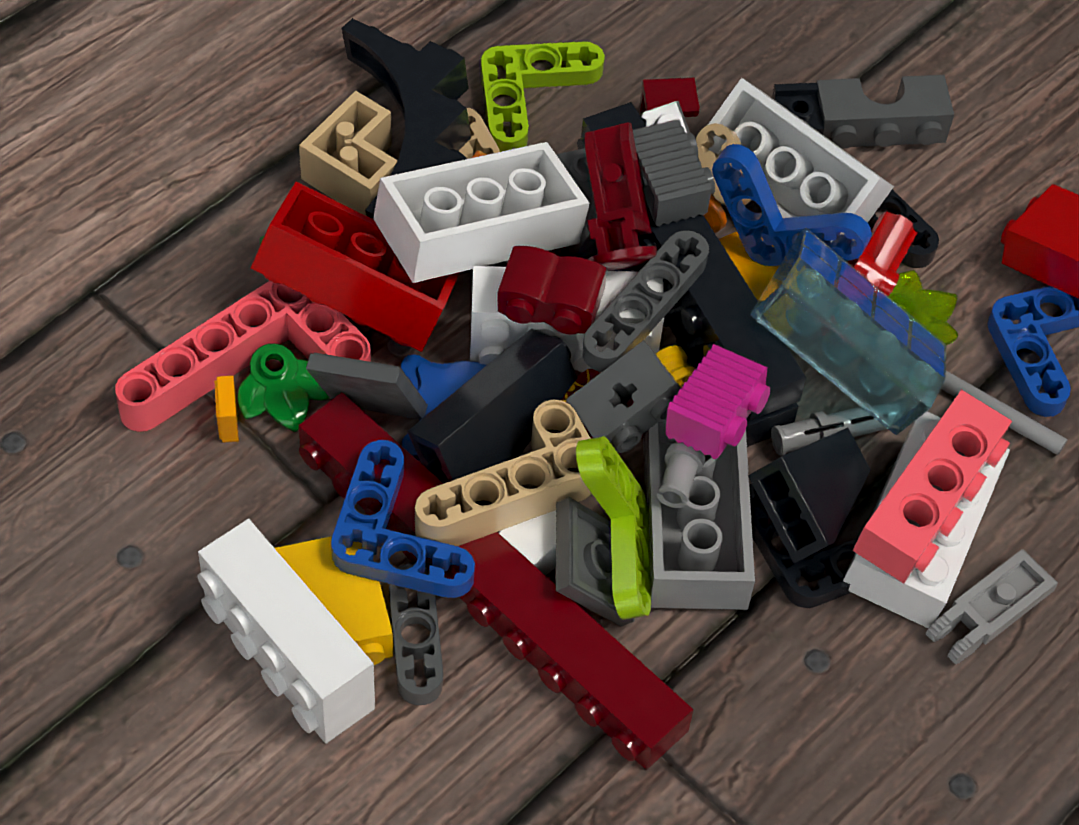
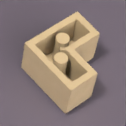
M355 91L299 145L301 179L335 201L366 216L365 209L378 194L380 178L390 176L398 161L385 153L391 147V112Z

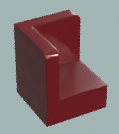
M695 77L643 80L639 105L640 114L674 101H679L684 117H697L699 115L700 106Z

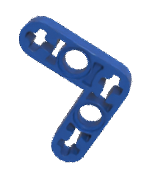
M739 144L726 146L713 163L712 172L735 228L745 251L756 263L764 266L806 264L801 259L803 247L810 248L800 241L797 233L808 232L838 257V261L857 259L862 255L870 242L872 232L869 224L862 217L853 213L782 218L760 162L749 148ZM742 199L755 201L760 206L762 212L754 213L744 206Z
M1052 286L998 299L993 305L988 319L989 332L1029 410L1039 416L1053 417L1064 409L1070 396L1071 388L1045 335L1079 327V299ZM1043 303H1053L1061 308L1063 315L1059 317L1048 316L1041 310L1040 305ZM1007 315L1009 319H1002V317ZM1011 320H1018V323L1013 324ZM1020 349L1033 350L1040 357V361L1032 364L1026 363L1018 357L1016 351ZM1041 385L1046 393H1039ZM1055 393L1056 395L1054 398H1050L1048 394Z
M377 440L369 443L360 453L332 535L331 552L334 565L340 571L347 574L446 598H457L465 595L474 584L475 562L467 550L458 546L387 530V525L404 476V455L401 448L391 441ZM381 459L389 460L390 465H386L383 469L381 484L375 482L374 465H378ZM366 497L377 499L382 504L381 510L373 515L360 514L355 510L354 506L356 502ZM353 542L362 543V549H358L355 555L346 554V548H350ZM377 546L382 547L380 563L374 562V555H377ZM408 551L417 558V562L409 569L400 570L394 568L389 563V558L395 552ZM426 558L432 559L429 575L424 574ZM450 565L459 566V573L455 574L454 579L445 578L444 571H448Z

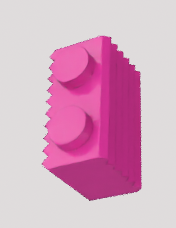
M713 344L711 350H708L706 357H703L702 362L698 364L697 369H694L692 376H689L687 382H684L682 389H679L678 394L669 403L667 408L666 436L669 439L674 438L678 443L683 442L687 447L692 446L695 451L701 450L704 455L709 454L713 459L719 458L728 444L734 447L737 446L745 433L747 417L751 412L759 414L769 398L770 387L766 385L768 367Z

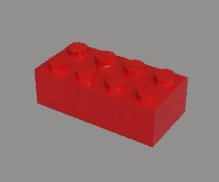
M298 182L294 183L271 221L250 268L263 274L266 279L273 283L283 284L306 295L312 302L326 305L347 315L355 323L369 326L390 336L396 343L410 346L420 352L423 351L460 273L457 272L412 283L374 219Z

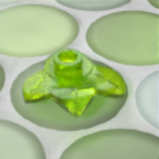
M915 270L900 273L899 280L888 298L908 315V337L911 339L912 337L916 338L912 335L913 321H915L938 339L943 346L956 341L958 333L947 323L957 303L956 294L922 289L921 280ZM875 321V324L883 333L891 337H895L883 326H881L877 321Z

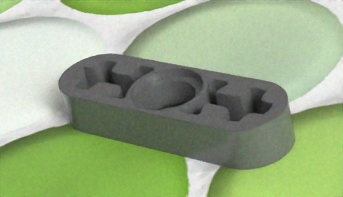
M405 564L397 569L406 570L415 564ZM425 568L424 574L429 575V571ZM389 584V603L398 691L401 697L410 704L427 705L434 702L440 696L443 689V664L435 595L417 591V608L408 609L406 589ZM421 624L429 630L430 636L422 643L413 644L407 642L401 633L408 625ZM423 659L424 675L427 679L425 687H417L415 680H413L414 660Z

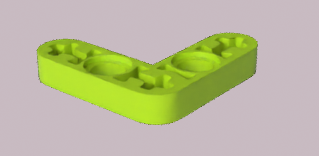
M591 42L504 45L491 47L483 53L480 76L486 124L500 152L511 150L513 147L521 148L527 146L529 125L524 88L588 85L597 82L603 75L605 57L603 50L598 45ZM538 60H546L553 64L554 67L550 70L540 71L531 64ZM562 61H566V68H561ZM582 61H587L589 66H584ZM496 65H503L505 79H498ZM499 95H508L515 99V103L509 106H500L493 99ZM504 122H511L513 137H506L503 131Z
M605 436L578 441L576 445V459L580 476L611 519L612 591L617 613L622 620L648 616L651 611L648 508L644 492Z

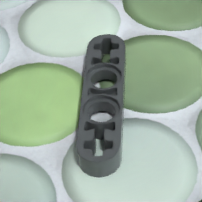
M680 231L672 235L657 251V255L647 262L588 328L584 335L582 357L591 369L603 372L642 342L704 272L708 260L709 245L702 235L694 231ZM688 251L693 252L695 256L687 255L680 263V268L678 269L676 265L679 253L685 255ZM653 278H664L672 284L673 288L666 292H656L648 286L647 282ZM628 308L640 310L646 318L640 323H628L621 318L620 312ZM613 332L617 334L614 339L613 350L606 348L601 352L596 349L597 345L600 347L605 346L612 339Z

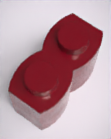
M513 246L497 292L498 312L516 323L544 322L563 334H585L588 328L595 322L605 290L607 268L597 262L580 257H559L552 252L537 247Z

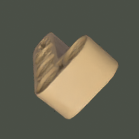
M554 399L543 402L534 411L531 438L533 452L430 488L421 493L415 505L416 537L460 546L555 511L556 502L570 497L579 502L589 497L591 492L583 482L580 473L567 470L568 468H578L576 459V445L578 441L590 439L574 408L561 400ZM547 430H558L561 433H551ZM532 484L538 488L527 489L522 487V485ZM484 500L493 504L482 506L475 502Z

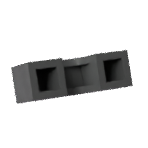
M945 75L902 76L896 101L891 104H880L870 100L863 93L860 78L817 80L816 82L819 88L817 96L824 124L823 135L842 149L860 146L888 147L905 144L931 145L934 143H946L954 118V111Z

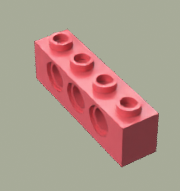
M961 389L864 526L852 551L903 584L914 568L924 572L939 549V546L932 543L940 532L946 537L949 536L963 514V511L957 508L962 498L964 497L972 502L987 479V476L980 473L986 463L995 468L1009 447L1010 442L1003 439L1012 420ZM956 451L963 453L965 456L958 454ZM932 485L940 487L943 491L935 489ZM906 519L917 522L920 527L910 524Z

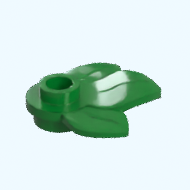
M266 344L258 348L252 355L250 375L240 384L237 401L245 419L257 417L267 410L277 423L293 432H297L299 425L306 418L309 400L321 401L330 399V397L306 370L308 361L296 359L294 354L283 345ZM275 359L282 364L283 368L276 372L270 371L265 363L268 360Z

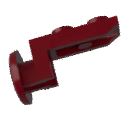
M627 122L586 132L585 152L597 218L587 221L590 237L596 240L598 255L592 256L588 260L605 266L607 268L606 271L627 269L645 264L657 255V247L639 246L638 236L650 234L651 228L632 124Z

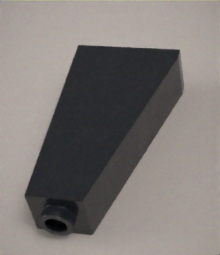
M531 328L410 428L407 432L421 464L444 484L519 457L531 441L533 416L536 408L545 401L561 400L577 379L570 360L571 351L566 343L559 337L549 336ZM482 500L477 501L475 503L478 505H483L485 501Z

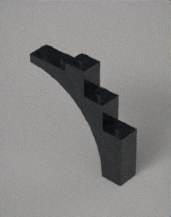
M353 18L341 28L347 59L370 73L391 94L405 120V135L399 159L390 176L468 159L459 152L471 139L467 107L457 101L469 89L465 58L456 51L446 49L432 41H429L418 51L412 45L402 43L382 33L374 26H368ZM377 196L365 209L366 216L374 219Z

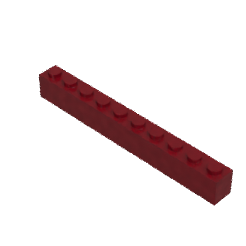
M341 392L299 425V453L302 459L311 469L323 471L331 479L338 494L345 499L363 448L377 440H388L397 444L404 455V476L387 525V530L416 536V500L421 493L443 483ZM381 459L378 465H374L375 482L381 484V475L384 467L390 465L389 460ZM370 497L362 498L356 502L365 510V515L376 514L382 508V504L377 499ZM498 532L458 546L467 550L475 562L474 584L470 591L459 597L467 604L471 616L481 626L493 628L502 637L505 647L514 657L519 660L525 658L538 670L543 683L555 693L562 692L575 704L578 715L584 722L592 727L598 725L611 737L613 746L622 757L628 761L635 760L645 770H648L689 731L694 709L572 599L557 592L556 585ZM402 551L409 560L414 563L417 562V558L412 553ZM426 558L425 567L429 569L430 565L432 566V559ZM450 565L449 570L444 571L445 578L454 579L455 574L459 573V566Z

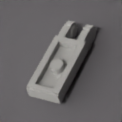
M1021 549L957 598L952 608L931 624L926 631V635L933 642L944 638L962 621L971 632L963 639L958 640L948 653V657L957 665L974 653L982 643L985 645L1054 592L1058 582L1024 549Z

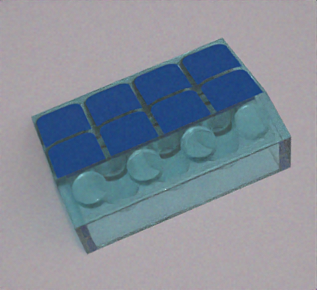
M805 227L796 238L750 315L894 435H898L932 407L946 379V344Z

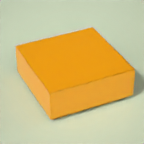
M219 376L217 380H214L219 440H222V443L238 442L239 433L234 376Z

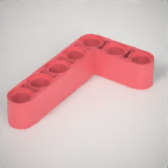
M268 281L123 374L115 385L120 419L124 426L133 431L143 432L155 428L215 388L214 380H217V377L234 376L248 367L254 352L266 344L281 345L290 340L308 360L310 354L315 352L371 362L370 343L341 312L326 305L316 304L309 300L306 295L283 284ZM183 374V376L180 377H172L175 375ZM142 399L145 400V401H142V402H136V403L134 402V401H136V400H142Z

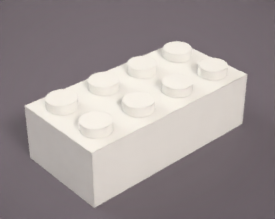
M743 78L739 80L709 123L722 124L737 134L741 145L754 152L760 162L782 218L853 213L862 217L868 223L894 187ZM716 135L713 137L714 145L709 148V151L720 155L722 152L721 146L727 140ZM800 233L802 236L806 237V233Z
M548 142L382 177L379 182L374 221L412 283L470 270L473 269V266H487L508 261L513 246H531L549 251L579 244L590 203Z
M473 266L470 361L488 365L532 328L549 336H556L562 339L571 351L570 360L574 370L584 372L587 369H591L582 357L585 334H563L544 322L520 324L511 321L505 315L499 313L497 307V292L506 267ZM606 271L605 290L596 319L638 272ZM653 278L647 282L652 290L663 292V278ZM628 308L620 312L621 318L628 323H640L646 318L640 310ZM664 318L644 339L655 353L659 351ZM613 332L612 339L603 347L597 345L596 349L601 352L606 348L613 350L614 339L617 334Z
M923 409L920 410L905 439L872 515L941 419L940 417ZM1007 448L995 468L986 463L980 473L987 476L986 481L972 502L964 497L962 498L957 508L962 510L963 514L949 536L946 537L942 533H938L932 543L939 546V549L924 572L914 568L903 584L855 553L843 579L844 582L850 584L848 591L929 628L938 618L948 601L1010 449ZM956 451L958 454L965 456L963 453ZM932 485L935 489L943 491L940 487ZM906 519L910 524L920 527L917 522Z
M249 518L198 551L201 573L197 577L205 593V597L201 599L205 611L216 624L224 622L233 632L231 639L237 650L246 660L253 657L263 668L261 675L267 686L276 696L284 693L294 705L292 707L294 717L307 733L315 731L324 743L327 744L375 709L374 663Z

